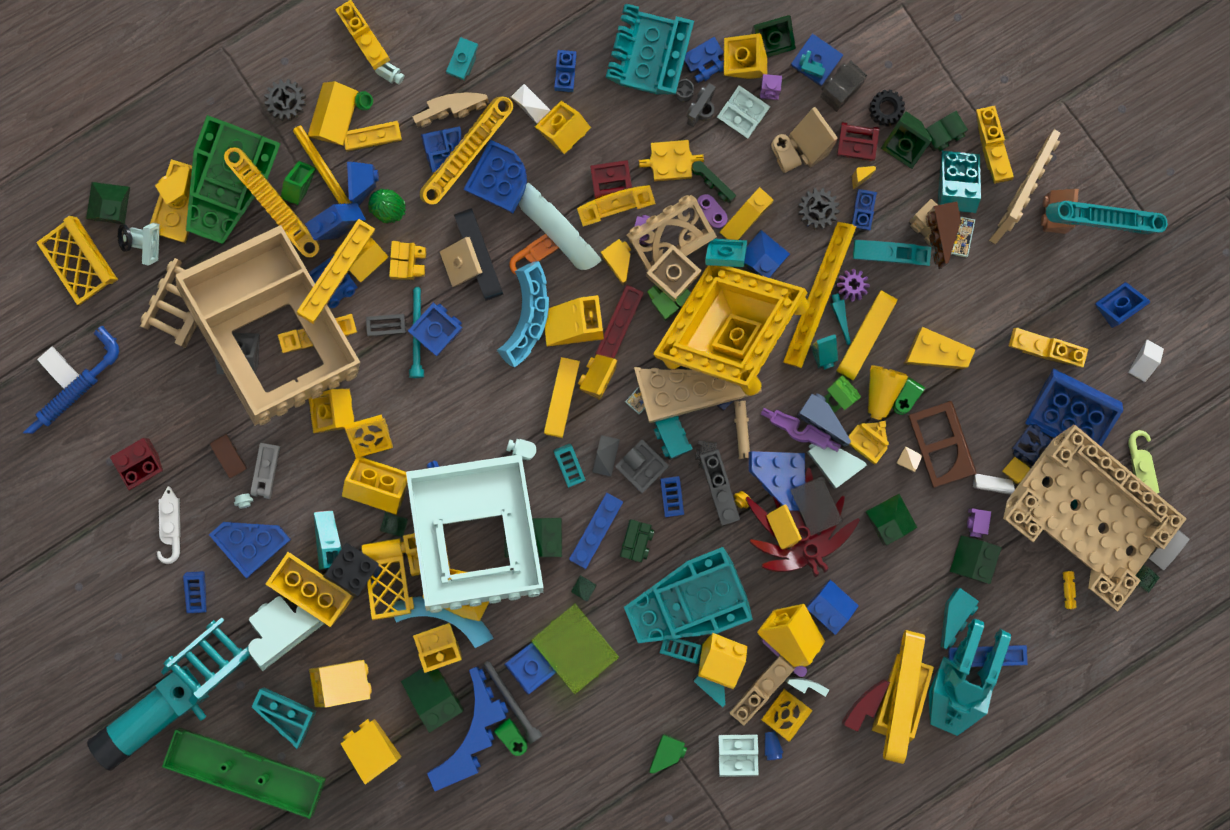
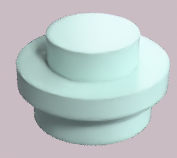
M250 494L238 495L235 497L234 506H239V509L251 506L250 503L253 502V498L250 497Z

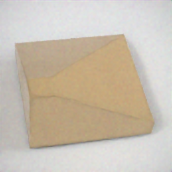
M905 446L897 464L911 472H915L922 455Z

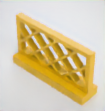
M68 216L61 225L36 243L76 304L81 305L108 284H113L118 279L79 219L74 216ZM65 228L69 231L68 240L60 239L61 231ZM50 239L55 240L53 251H49L44 245ZM59 241L68 242L66 254L58 252ZM72 243L77 244L80 248L78 256L70 255ZM57 254L65 256L64 267L57 265ZM70 257L78 258L76 269L68 268ZM82 259L88 260L90 263L89 272L80 270ZM67 270L76 271L74 283L67 280ZM80 272L88 274L86 285L78 284ZM92 275L98 276L102 283L96 287L91 286ZM77 286L86 287L85 295L81 298L76 294Z

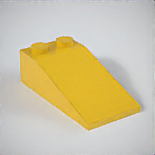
M899 654L896 655L888 678L890 684L878 707L872 731L885 736ZM922 662L909 743L915 738L934 667Z

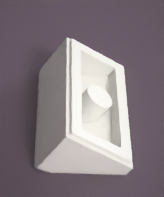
M981 474L974 475L973 487L975 489L1004 494H1012L1015 490L1013 481L1010 479Z

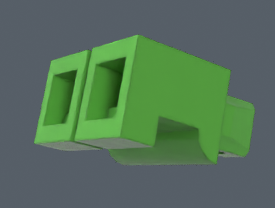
M656 286L647 291L652 300L651 304L657 309L664 321L681 309L691 294L686 289L674 303L664 292L661 293Z

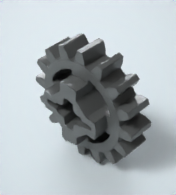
M280 79L278 85L273 82L274 87L267 88L270 93L264 95L268 99V101L264 102L265 105L270 106L267 109L268 112H273L274 118L279 116L281 121L285 117L291 121L292 115L298 118L297 112L303 113L301 106H306V102L302 100L306 98V95L302 93V87H298L297 82L291 84L290 79H287L286 83ZM287 88L294 90L296 93L288 92ZM285 95L288 97L286 105L283 103ZM275 107H281L284 111H279Z
M814 188L813 193L807 191V197L802 196L801 200L804 203H799L798 207L802 208V210L798 214L804 216L801 219L802 222L808 221L807 227L813 224L815 230L818 225H820L821 229H824L825 224L830 227L832 225L831 220L836 221L837 217L835 215L840 213V210L836 208L840 204L834 202L837 197H831L830 190L824 193V188L820 192ZM813 198V204L806 207L808 201ZM817 205H819L820 208H823L821 212H819V210H815ZM831 210L830 216L825 219V213Z

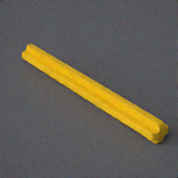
M301 125L293 129L294 134L338 203L351 204Z

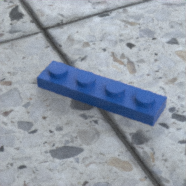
M606 493L569 560L585 569L587 568L623 501Z
M1009 645L1002 666L1028 665L1027 645ZM978 646L971 667L983 666L987 658V652L990 653L994 646ZM948 647L949 659L953 660L958 647Z

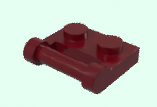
M841 122L837 156L875 161L879 127L866 128L847 125V123ZM846 132L872 136V139L846 137Z
M628 160L590 166L595 199L632 188ZM625 181L626 185L624 187L599 189L601 184Z

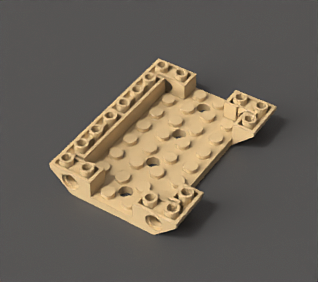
M1072 425L1053 438L1008 498L1003 517L1004 520L1031 542H1034L1042 530H1044L1091 569L1088 588L1116 611H1119L1141 581L1135 575L1155 548L1165 549L1186 520L1181 513L1076 425ZM1048 476L1050 479V483L1048 486L1044 487L1042 484V480L1044 477ZM1076 499L1078 506L1072 510L1070 504ZM1101 523H1104L1105 530L1100 533L1098 527ZM1128 546H1132L1133 552L1127 556L1126 549Z

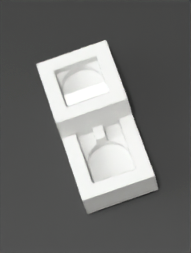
M53 346L37 359L63 388L73 382L77 376L79 377V374Z

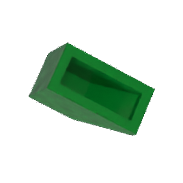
M298 161L283 181L282 199L298 205L307 193L316 167Z
M662 734L649 772L654 774L678 763L680 758L683 759L687 750L684 747L685 742Z

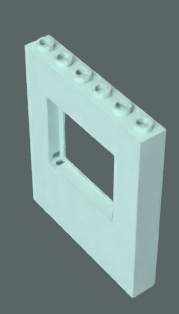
M521 454L406 472L426 611L437 613L444 608L455 610L462 608V605L473 607L481 605V602L498 603L501 599L517 600L521 598L520 596L536 597L543 593V582ZM502 515L510 566L450 575L443 524Z

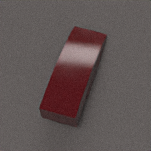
M882 680L867 690L847 712L842 724L858 732L866 714L874 718L890 682Z

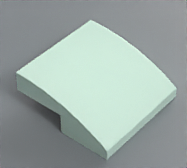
M739 85L717 118L746 138H749L771 106Z
M787 677L785 682L803 693L806 692L808 687L825 697L829 692V689L808 679Z
M719 735V777L758 776V735Z

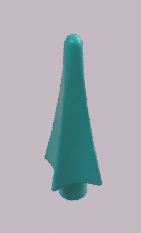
M839 293L831 295L833 303H830L840 324L846 343L850 345L845 300L840 299Z

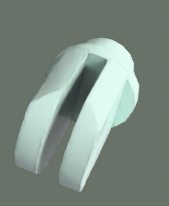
M388 62L375 70L379 76L391 84L394 82L398 85L401 84L405 76L400 73L399 68Z
M516 439L515 443H513V440L508 442L506 450H513L512 455L521 454L522 459L531 460L536 454V446L532 442L522 439Z

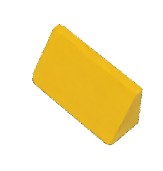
M858 167L852 175L853 189L871 178L876 167Z
M783 505L767 515V519L781 549L793 547L802 539L787 505Z

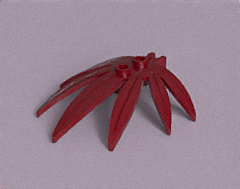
M807 468L805 475L804 514L807 527L804 526L798 511H789L802 539L793 547H790V550L781 549L780 546L750 539V544L760 551L785 559L763 563L761 565L763 569L774 572H790L809 565L813 569L814 577H817L819 575L817 565L823 569L824 573L829 569L822 561V558L841 547L854 532L860 521L859 518L853 520L828 540L834 532L842 513L845 496H841L829 513L821 535H817L818 505L810 468ZM746 497V502L755 517L775 537L767 519L768 513L752 499ZM773 497L775 506L778 509L781 507L780 503Z

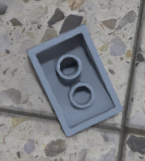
M818 393L816 395L811 394L797 414V417L830 435L831 439L842 446H848L851 440L830 405L825 402L826 398Z

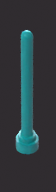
M419 287L413 289V324L421 316V289ZM413 337V365L409 369V378H424V369L420 365L421 343L415 337Z

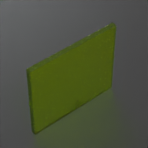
M576 604L571 606L556 620H552L550 625L530 640L574 695L619 658Z

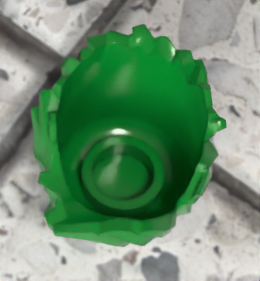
M379 189L371 194L368 202L369 212L383 223H395V221H400L402 216L406 214L405 201L393 190Z

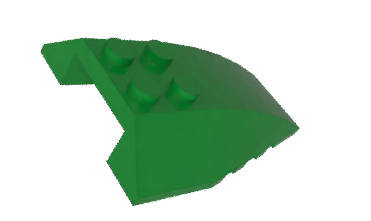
M207 115L193 152L186 231L223 244L255 198L224 160L225 152L230 148L241 149L262 175L268 179L281 143ZM233 152L230 155V160L233 163H237L240 155L237 152Z

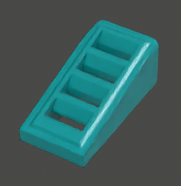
M571 444L553 450L568 488L586 481ZM570 451L569 455L560 458L559 455ZM569 459H573V462H570L568 464L563 465L562 463ZM576 466V469L571 470L569 472L565 471L568 468ZM579 473L578 477L569 480V476Z
M679 638L663 640L660 653L699 664L702 645ZM670 640H672L673 645L671 648V652H668ZM678 643H681L678 654H675ZM686 645H689L685 657L683 656L684 649ZM693 647H696L694 657L692 659L691 654L693 651Z

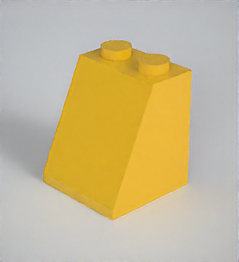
M805 604L773 610L757 631L759 636L793 667L810 665L825 643Z
M364 660L309 669L315 707H330L370 699L372 689L367 681L369 671Z
M369 719L359 725L361 728L359 731L354 733L352 730L343 737L345 741L341 743L364 784H367L402 757L375 719L371 722Z

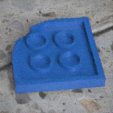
M490 140L464 190L513 214L525 192L527 184L526 169L514 151Z

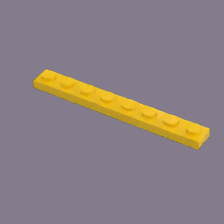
M837 222L807 299L809 308L801 315L783 362L787 365L798 368L803 366L856 227L853 224Z

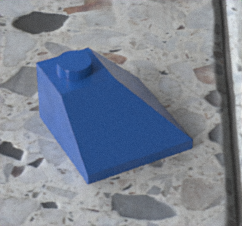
M347 162L349 201L357 203L359 206L376 188V181H379L378 170H375L373 164Z
M760 230L747 246L744 266L754 274L770 278L790 253Z

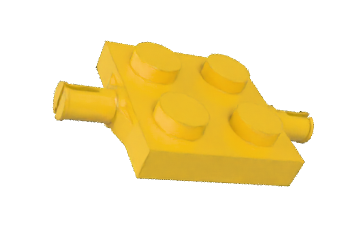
M689 140L651 143L650 159L639 160V167H651L654 174V182L691 179L692 164L695 161L704 162L703 154L692 155L689 149Z

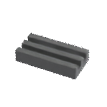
M404 314L366 317L368 337L406 334ZM401 320V322L372 325L370 321ZM401 326V329L371 332V329Z

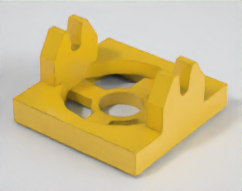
M382 414L344 425L356 458L393 448L388 426ZM368 426H377L382 431H370ZM362 428L364 433L361 437L356 438V431ZM368 434L374 436L372 441H365L363 438ZM383 437L381 442L375 445L376 440ZM364 443L365 445H369V447L361 446L359 444Z
M783 689L761 720L790 742L813 710ZM791 702L788 706L781 707L782 704ZM798 705L800 713L796 719L793 717V710ZM788 709L790 715L786 719H782V712ZM778 712L779 719L775 723V714ZM790 721L793 723L788 729L780 728L784 722Z

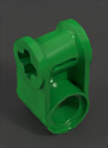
M909 377L893 405L894 412L904 415L910 411L925 387ZM902 401L905 402V408L903 409L900 408Z
M510 718L494 729L498 738L513 755L521 756L527 751V741ZM515 742L523 744L521 747L523 751H516L514 749L516 746Z

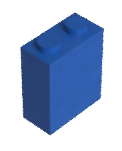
M357 203L334 204L305 224L313 240L338 239L350 231L358 219L363 222L366 219Z

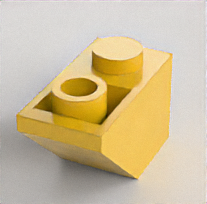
M188 165L178 167L174 174L169 177H162L159 179L158 184L155 185L170 208L188 198L192 172Z

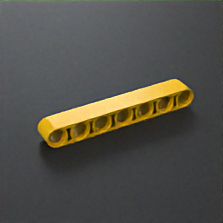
M908 630L904 631L901 641L883 751V759L904 764L907 756L925 643L924 634Z

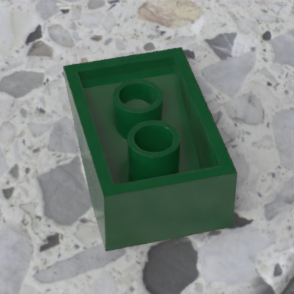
M532 518L538 557H562V518ZM504 528L505 557H509Z
M421 668L401 681L429 733L464 711V708L439 668L426 673Z

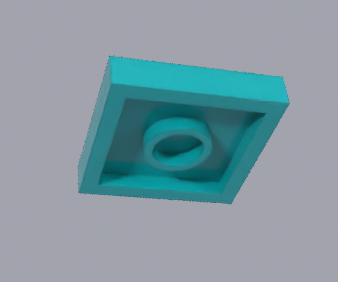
M713 239L708 242L705 265L744 267L747 240Z

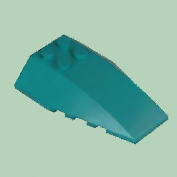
M724 547L688 560L624 607L638 643L711 635L712 633L717 634L753 620L748 598L735 566Z

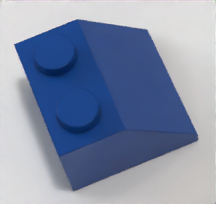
M829 580L806 605V608L825 628L836 635L849 621L859 605L834 582Z

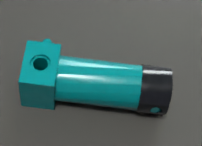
M187 666L181 667L197 685L200 684ZM172 672L155 685L157 687L155 690L88 739V748L100 765L108 771H112L180 716L193 711L200 721L205 719L206 715L199 707V704L205 701L209 695L207 694L193 706L188 701L192 696V690ZM181 687L184 689V695L181 692Z

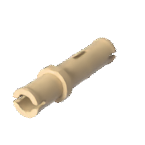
M734 401L736 418L734 423H736L739 459L749 458L750 446L747 423L749 418H747L746 401Z

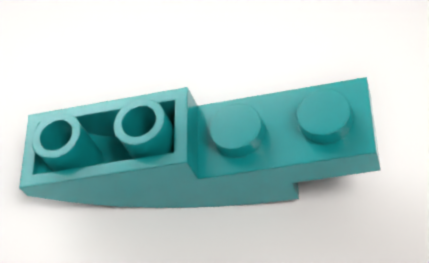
M854 240L853 259L930 266L932 247L894 242Z

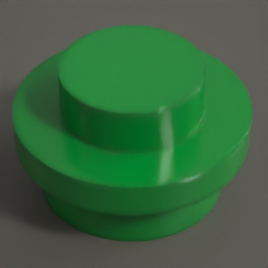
M366 91L357 93L355 96L356 107L360 110L370 109L373 105V97Z

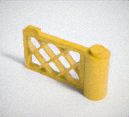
M399 538L362 545V553L379 563L378 566L383 569L377 578L371 576L367 582L372 620L411 614V610L414 609L413 597H409L404 565V553H406L404 542ZM400 562V570L396 575L388 570L392 563ZM385 572L394 577L388 586L379 581ZM396 580L403 584V588L398 594L390 589ZM377 583L385 587V590L379 597L373 594V588ZM388 590L396 595L390 605L382 600ZM399 598L405 602L406 610L397 611L393 608ZM379 602L388 607L383 614L376 615L375 608Z

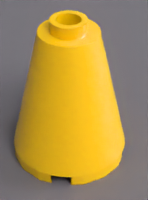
M871 365L868 413L871 414V418L882 420V417H887L907 381V374Z

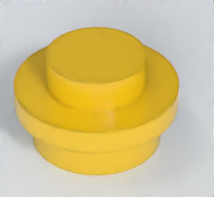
M739 491V493L733 495L734 502L738 507H749L746 502V497L749 496L745 492Z

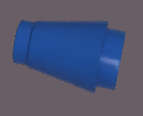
M776 731L765 733L764 756H767V761L782 759L783 750Z

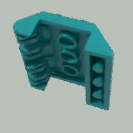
M624 4L622 13L625 15H621V20L631 25V28L629 29L625 26L618 27V31L621 33L616 34L613 46L615 51H612L611 56L620 60L621 65L609 62L608 67L611 69H607L606 78L621 86L653 94H676L694 21L677 16L675 20L640 12L638 6Z

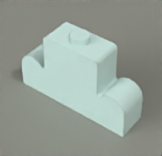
M278 596L270 603L261 605L258 612L249 618L252 627L262 638H257L250 642L248 647L249 653L259 668L264 671L325 623L299 606L296 609V613H294L282 597Z

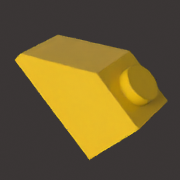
M618 239L601 251V256L621 284L624 285L627 281L631 255L629 252L631 249L625 241L622 243Z

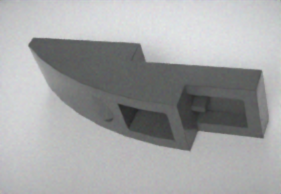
M719 449L701 454L702 466L721 525L740 520Z

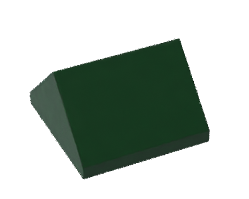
M790 15L753 25L751 34H761L767 58L796 49Z

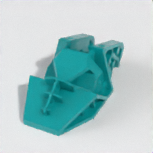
M973 619L968 624L967 637L960 642L953 660L943 657L928 691L930 724L956 736L987 715L992 691L996 685L1011 640V634L1003 629H999L994 636L995 645L990 653L987 652L983 668L977 673L980 676L981 685L969 683L965 679L970 673L969 671L984 629V622L979 619Z

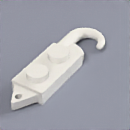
M169 486L162 498L159 499V537L163 543L172 545V556L170 558H164L160 551L157 552L158 559L164 564L175 562L180 554V498L176 497Z

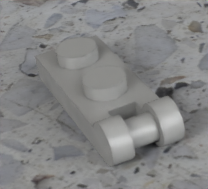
M260 443L251 487V496L257 497L260 495L266 499L271 498L280 446ZM260 482L266 483L265 489L259 488Z

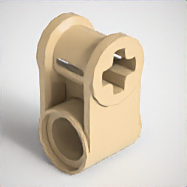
M784 134L776 136L771 143V148L783 173L802 165L801 159L789 137ZM778 142H780V143L784 142L785 145H784L783 148H782V146H779V147H778V146H777V143H778Z

